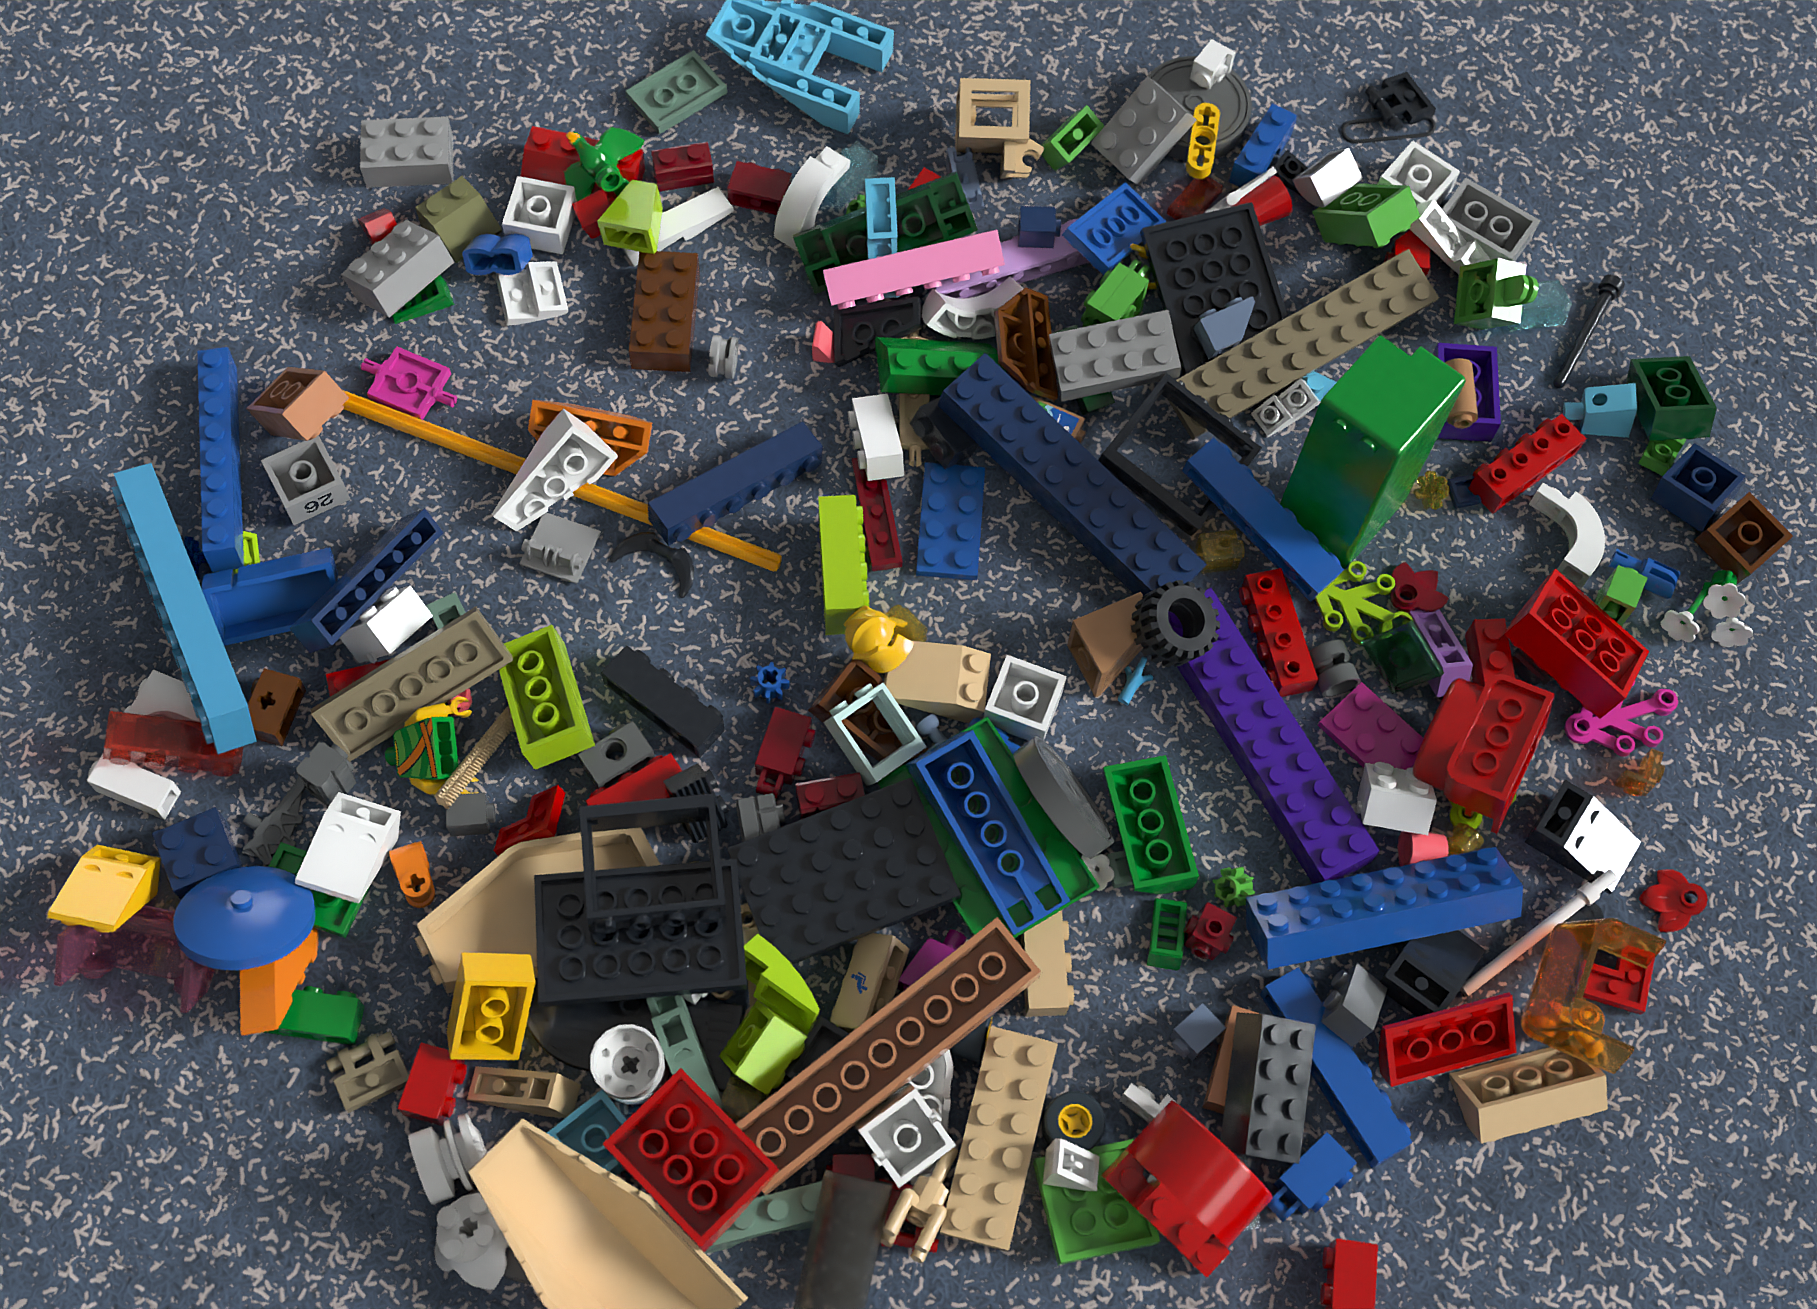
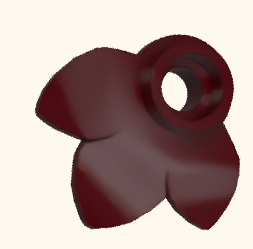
M1406 562L1401 563L1394 569L1392 577L1395 580V586L1390 593V601L1396 609L1403 612H1410L1415 609L1434 612L1444 607L1448 602L1449 598L1446 595L1436 591L1438 571L1425 570L1414 573ZM1400 596H1407L1410 600H1404Z

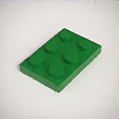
M280 842L268 867L282 869L297 876L307 851ZM369 888L359 904L310 889L316 910L313 927L346 938Z

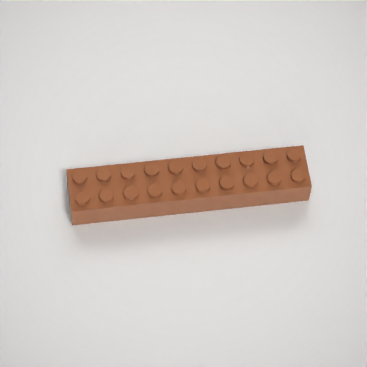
M998 917L736 1123L752 1142L779 1168L777 1174L762 1190L765 1195H768L1040 977V969Z

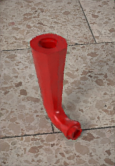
M1275 175L1254 188L1233 205L1237 206L1252 202L1260 226L1287 217L1292 213V200L1288 190Z

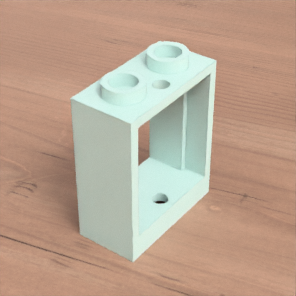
M869 683L854 693L857 700L849 705L846 701H843L831 709L829 712L832 717L824 722L857 773L860 772L861 779L866 786L878 782L927 747L884 683L874 688ZM870 700H873L903 745L873 767L841 722Z

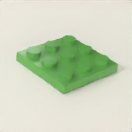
M1133 1139L1096 1146L1088 1150L1099 1156L1097 1191H1085L1043 1184L1045 1157L1037 1158L1033 1161L1058 1265L1156 1245L1160 1242L1158 1230L1101 1176L1134 1141Z

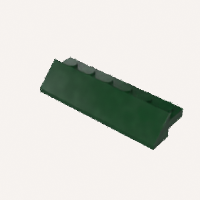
M956 171L896 194L897 253L958 239L978 231ZM866 207L793 235L794 242L815 294L827 290L823 270L868 260Z

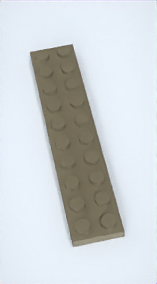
M1407 249L1176 381L1179 382L1181 380L1185 384L1186 389L1191 393L1206 399L1209 407L1218 414H1224L1231 419L1433 304L1439 299V296L1410 250ZM1169 401L1192 440L1208 432Z

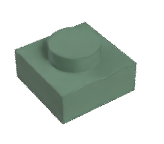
M1124 851L1107 854L1109 866L1114 871V878L1111 880L1113 888L1133 885Z

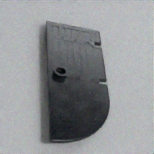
M538 977L535 978L526 1026L536 1042L556 1060L570 1067L591 1072L590 1056L596 1041L606 1031L618 1025L633 1024L645 1028L659 1041L651 1020L653 1017L646 998L539 1007ZM684 999L719 1092L728 1093L732 1071L719 1055L740 1026L743 1006L701 999L694 1005ZM632 1060L626 1064L628 1066L627 1072L630 1071L632 1074L638 1072L637 1064ZM670 1068L667 1081L673 1076Z

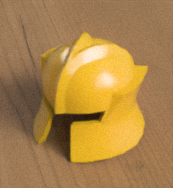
M866 605L859 608L843 624L846 626V643L849 649L854 652L852 659L862 660L876 673L892 671L906 659L914 642L900 634H896L890 646L888 644L893 636L895 626L905 627L908 623L895 617H888L881 611L874 610Z

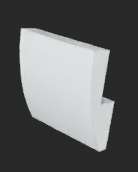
M557 261L528 262L527 268L523 269L520 273L514 275L496 274L507 326L558 317L568 312Z

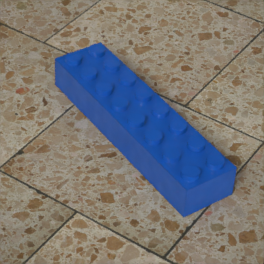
M1496 847L1484 848L1468 853L1450 855L1448 857L1420 861L1414 864L1391 867L1370 873L1357 874L1355 876L1247 897L1246 927L1267 969H1273L1521 917L1523 885Z

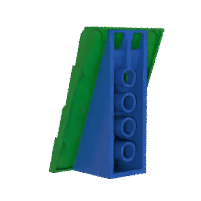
M988 716L893 770L876 782L879 788L882 789L912 778L961 894V899L951 903L958 911L972 936L976 935L998 917L1011 935L1016 938L1100 887L1074 846L1058 830L1031 793L1015 763L1012 752Z

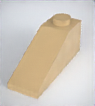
M476 1066L467 1100L542 1116L566 1118L574 1112L581 1085L559 1073Z

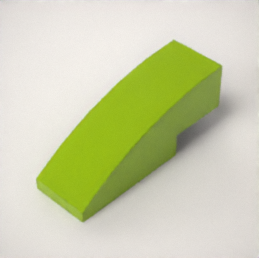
M757 933L744 945L746 978L757 986L753 996L808 1035L820 1011L815 998L792 964L772 944Z

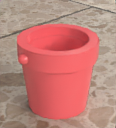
M1401 831L1398 840L1400 866L1448 857V841L1445 835L1429 832L1428 835Z

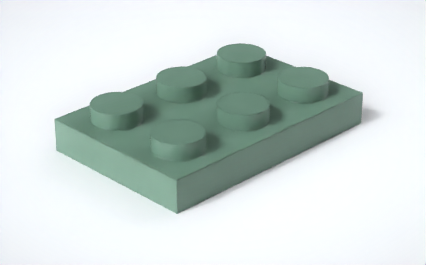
M692 50L625 92L629 102L654 130L661 134L727 94V86L703 59Z

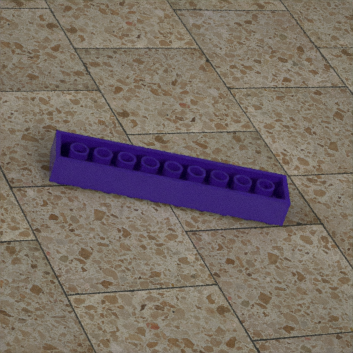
M1212 588L1205 590V597L1212 598L1214 602L1211 605L1219 613L1216 616V621L1220 622V629L1215 631L1219 636L1217 641L1212 643L1213 647L1210 651L1181 666H1177L1180 673L1312 884L1343 878L1372 863L1380 850ZM1168 611V620L1171 628L1182 637L1183 629L1180 620L1175 614Z

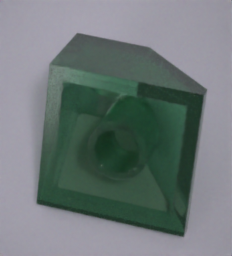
M1402 615L1376 625L1361 641L1392 694L1444 674L1412 619Z

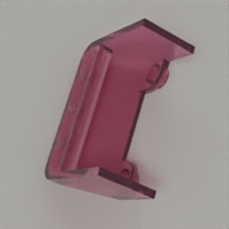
M144 905L114 932H98L93 927L74 925L68 926L58 934L54 985L61 987L76 973L83 974L87 978L96 979L103 977L104 974L109 973L114 967L174 980V991L181 996L180 1012L187 1013L208 992L216 969L196 963L180 949L173 925L175 911Z

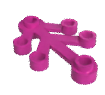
M1659 689L1650 699L1621 708L1622 701L1601 719L1597 716L1593 717V713L1582 706L1580 713L1573 714L1566 720L1564 726L1565 733L1575 743L1586 744L1594 741L1614 750L1617 755L1625 757L1635 748V742L1630 736L1641 740L1647 747H1656L1663 739V732L1660 728L1656 726L1644 728L1628 720L1651 712L1667 716L1676 709L1678 698L1672 690ZM1662 696L1668 698L1670 703H1665L1662 700ZM1577 724L1584 725L1586 727V731L1580 730ZM1609 726L1627 735H1621L1616 738L1599 729ZM1648 733L1654 734L1656 740H1651L1648 737ZM1619 742L1627 744L1628 750L1621 748Z

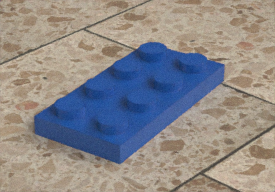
M1125 182L1068 226L1062 236L1094 268L1104 275L1134 251L1130 248L1132 243L1139 246L1143 244L1140 235L1142 228L1166 223V221Z
M925 462L916 576L977 580L985 467L953 465L944 469L941 464Z

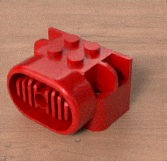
M1504 674L1490 677L1484 687L1462 678L1454 679L1445 692L1423 738L1414 762L1413 776L1422 782L1432 785L1433 788L1443 791L1444 795L1451 802L1465 807L1464 815L1472 817L1475 811L1494 819L1491 832L1497 834L1546 729L1555 693Z

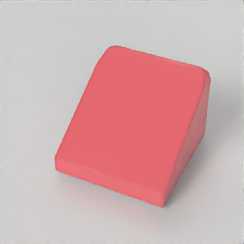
M818 321L815 326L812 343V359L818 362L834 363V333L822 321Z

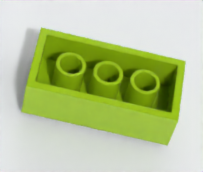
M856 495L819 496L818 519L825 634H845L846 626L843 624L859 608L865 605L869 607V591L867 590L866 582L867 563L865 562L864 555L865 535L863 534L862 527L863 508L862 506H856Z
M553 625L504 643L512 654L513 661L500 668L499 672L522 754L535 770L594 747L595 743L565 643Z

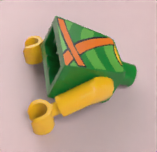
M462 696L456 697L450 705L440 703L418 708L405 722L404 728L394 732V746L386 749V762L391 766L396 765L398 776L409 778L413 786L426 794L436 795L438 790L458 767L454 717H448V715L455 714L461 718L470 716L471 710L458 712L457 710L460 703L469 701L467 698ZM476 777L472 778V782L479 781ZM466 788L462 789L463 792H460L461 794H472Z

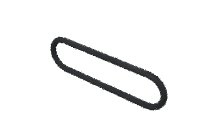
M1381 117L1359 119L1344 123L1341 128V134L1346 141L1356 144L1420 138L1433 134L1436 129V123L1433 118L1427 119L1430 121L1432 128L1426 133L1367 139L1349 138L1345 133L1347 126L1383 121Z

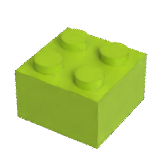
M757 999L719 1057L735 1075L768 1095L772 1088H777L785 1076V1069L791 1060H795L802 1053L807 1036Z

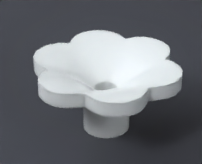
M1098 854L1089 859L1082 855V860L1100 886L1096 890L1102 891L1106 888L1107 883L1114 878V871L1109 866L1108 857L1104 854Z

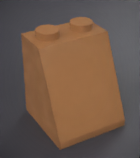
M1141 592L1073 620L1067 646L1095 698L1102 695L1143 649L1141 644L1136 645L1134 639L1137 638V635L1132 633L1131 625L1135 624V621L1131 619L1132 613L1137 610L1135 608L1137 602L1142 600L1143 595Z

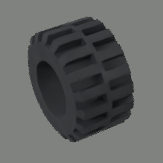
M1176 580L1172 583L1170 581L1142 597V600L1137 602L1135 605L1137 610L1132 613L1131 617L1135 621V624L1131 625L1132 633H1136L1137 638L1134 641L1136 645L1141 644L1143 647L1141 652L1144 656L1151 655V661L1156 664L1162 661V666L1170 667L1174 665V667H1177L1211 650L1213 647L1212 643L1217 641L1219 636L1215 632L1220 629V622L1216 621V616L1219 613L1211 605L1214 602L1212 598L1205 597L1204 589L1201 587L1195 589V584L1189 581L1185 584L1183 580ZM1168 611L1175 614L1180 620L1183 629L1182 637L1171 628L1168 620Z

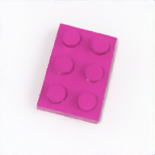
M1362 682L1318 724L1329 737L1363 768L1365 763L1375 764L1376 762L1388 763L1398 769L1407 770V768H1412L1423 741L1421 735Z

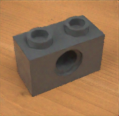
M633 721L627 725L620 724L610 731L609 736L599 742L594 741V747L581 751L578 754L582 768L596 789L601 787L609 788L618 783V779L622 775L630 771L637 772L643 769L655 757L653 749ZM615 751L623 753V756L618 760L607 758L609 754Z

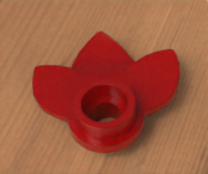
M1672 869L1658 870L1657 880L1659 884L1648 887L1639 897V901L1643 905L1661 913L1658 921V930L1665 933L1685 928L1691 916L1700 914L1706 908L1708 902L1707 894L1701 886L1689 883L1682 873ZM1686 894H1693L1696 896L1697 901L1688 903L1684 896Z

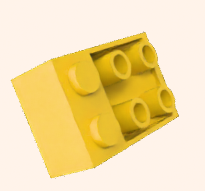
M102 845L94 846L80 858L49 909L48 918L60 920L62 924L69 926L84 925L93 927L98 932H114L157 895L161 858Z

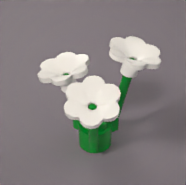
M1727 570L1715 572L1711 582L1704 583L1702 591L1687 611L1678 613L1674 610H1669L1661 621L1662 628L1668 631V635L1674 640L1679 641L1682 639L1685 642H1692L1700 630L1699 625L1692 621L1693 614L1703 601L1704 607L1711 610L1714 618L1722 619L1726 616L1728 617L1725 622L1718 623L1716 630L1711 634V638L1714 641L1720 642L1721 646H1744L1748 644V638L1753 636L1752 628L1746 627L1743 622L1738 621L1736 618L1740 614V607L1745 604L1746 598L1742 593L1738 592L1736 587L1738 579L1732 571Z

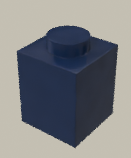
M1020 206L1018 247L1053 248L1055 237H1060L1061 219H1056V207Z

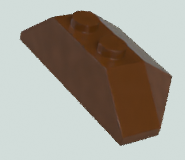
M1025 287L994 312L998 362L1001 368L1021 387L1031 393L1055 401L1058 399V391L1049 345V334H1052L1048 296Z

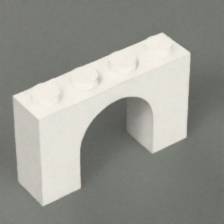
M152 670L149 677L142 681L139 686L138 696L132 706L130 705L125 709L120 726L115 733L109 736L101 758L89 770L87 782L96 792L161 819H166L181 791L172 780L139 767L136 761V751L142 737L149 730L163 723H182L202 731L200 720L196 717L191 703L192 699L190 694L187 693L183 681Z

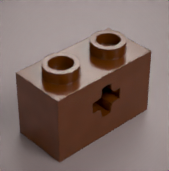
M263 668L260 677L254 680L248 708L257 740L283 746L306 692V688L300 678Z

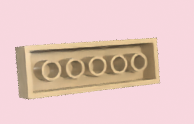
M993 1026L990 1027L946 1205L947 1214L942 1223L940 1234L1006 1252L1009 1251L1058 1043Z

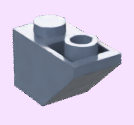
M1241 297L1228 302L1223 310L1217 312L1216 309H1211L1199 316L1200 320L1193 329L1209 360L1227 352L1241 342L1255 304L1253 297L1242 300Z

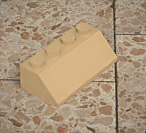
M1574 1041L1449 1073L1467 1127L1480 1143L1493 1142L1507 1136L1527 1133L1533 1129L1560 1124L1563 1121L1590 1116L1593 1113L1608 1110L1606 1075Z

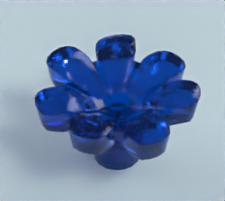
M185 536L184 546L197 575L201 563L208 562L199 548V541L194 540L193 537Z

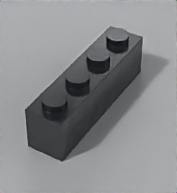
M626 645L601 672L603 683L699 758L725 731L723 715L718 709L712 705L706 707L699 701L698 695L687 686L684 688L680 687L674 682V677L664 668L658 670L654 667L649 657L641 650L637 649L634 651Z

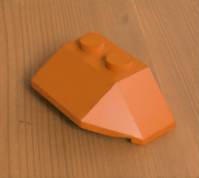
M532 400L528 425L530 434L538 441L544 430L565 409L589 426L618 455L616 460L603 473L605 475H618L648 453L652 422L626 414L580 405Z

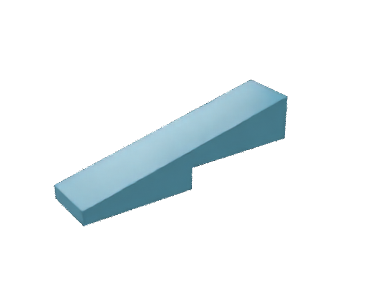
M895 177L866 178L868 259L897 253ZM895 291L883 293L884 298L899 297L896 296Z

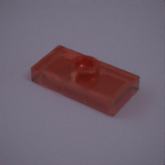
M1209 176L1202 179L1194 178L1168 207L1166 214L1175 220L1203 214L1222 193L1224 186Z

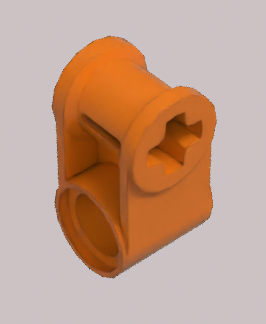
M420 840L390 850L389 855L393 869L408 903L415 908H424L430 905L435 897V888L422 841ZM420 885L421 890L415 892V886Z

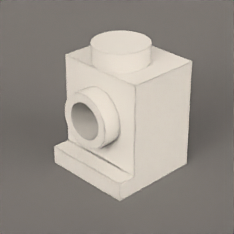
M1211 39L1194 60L1190 79L1199 86L1210 89L1215 81L1220 82L1224 75L1231 71L1236 52Z

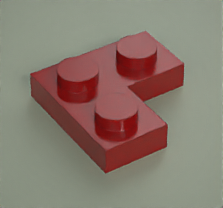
M556 785L533 795L526 818L499 830L494 852L499 856L509 847L520 842L554 837L566 794L562 788Z
M1623 941L1619 945L1615 970L1585 961L1581 966L1576 995L1639 1015L1643 1014L1646 1010L1656 950Z

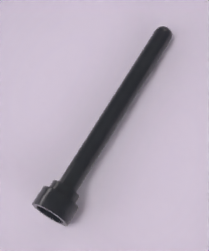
M1607 274L1601 280L1598 286L1599 298L1553 381V385L1556 388L1561 389L1565 386L1610 301L1621 295L1625 283L1620 277Z

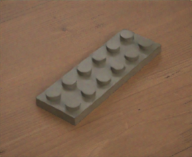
M474 607L311 709V715L333 743L348 754L347 760L351 762L391 737L396 730L404 728L405 722L418 708L446 703L512 662L513 656L479 609Z

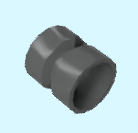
M1343 640L1328 641L1309 651L1316 674H1319L1317 676V684L1323 697H1333L1346 693L1360 684L1361 680L1354 664L1348 663L1351 657Z

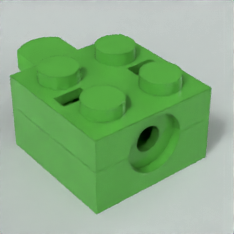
M1499 258L1460 266L1454 324L1482 330L1519 324L1522 304L1533 302L1537 296V279L1532 276H1525V264Z
M1135 259L1129 267L1119 262L1113 271L1108 270L1101 279L1099 289L1096 292L1092 290L1085 299L1084 306L1086 310L1081 317L1082 327L1139 316L1142 312L1151 268L1144 265L1140 269L1142 262Z

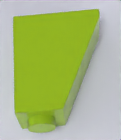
M636 180L630 181L597 221L604 245L650 254L656 253L663 211L657 184Z

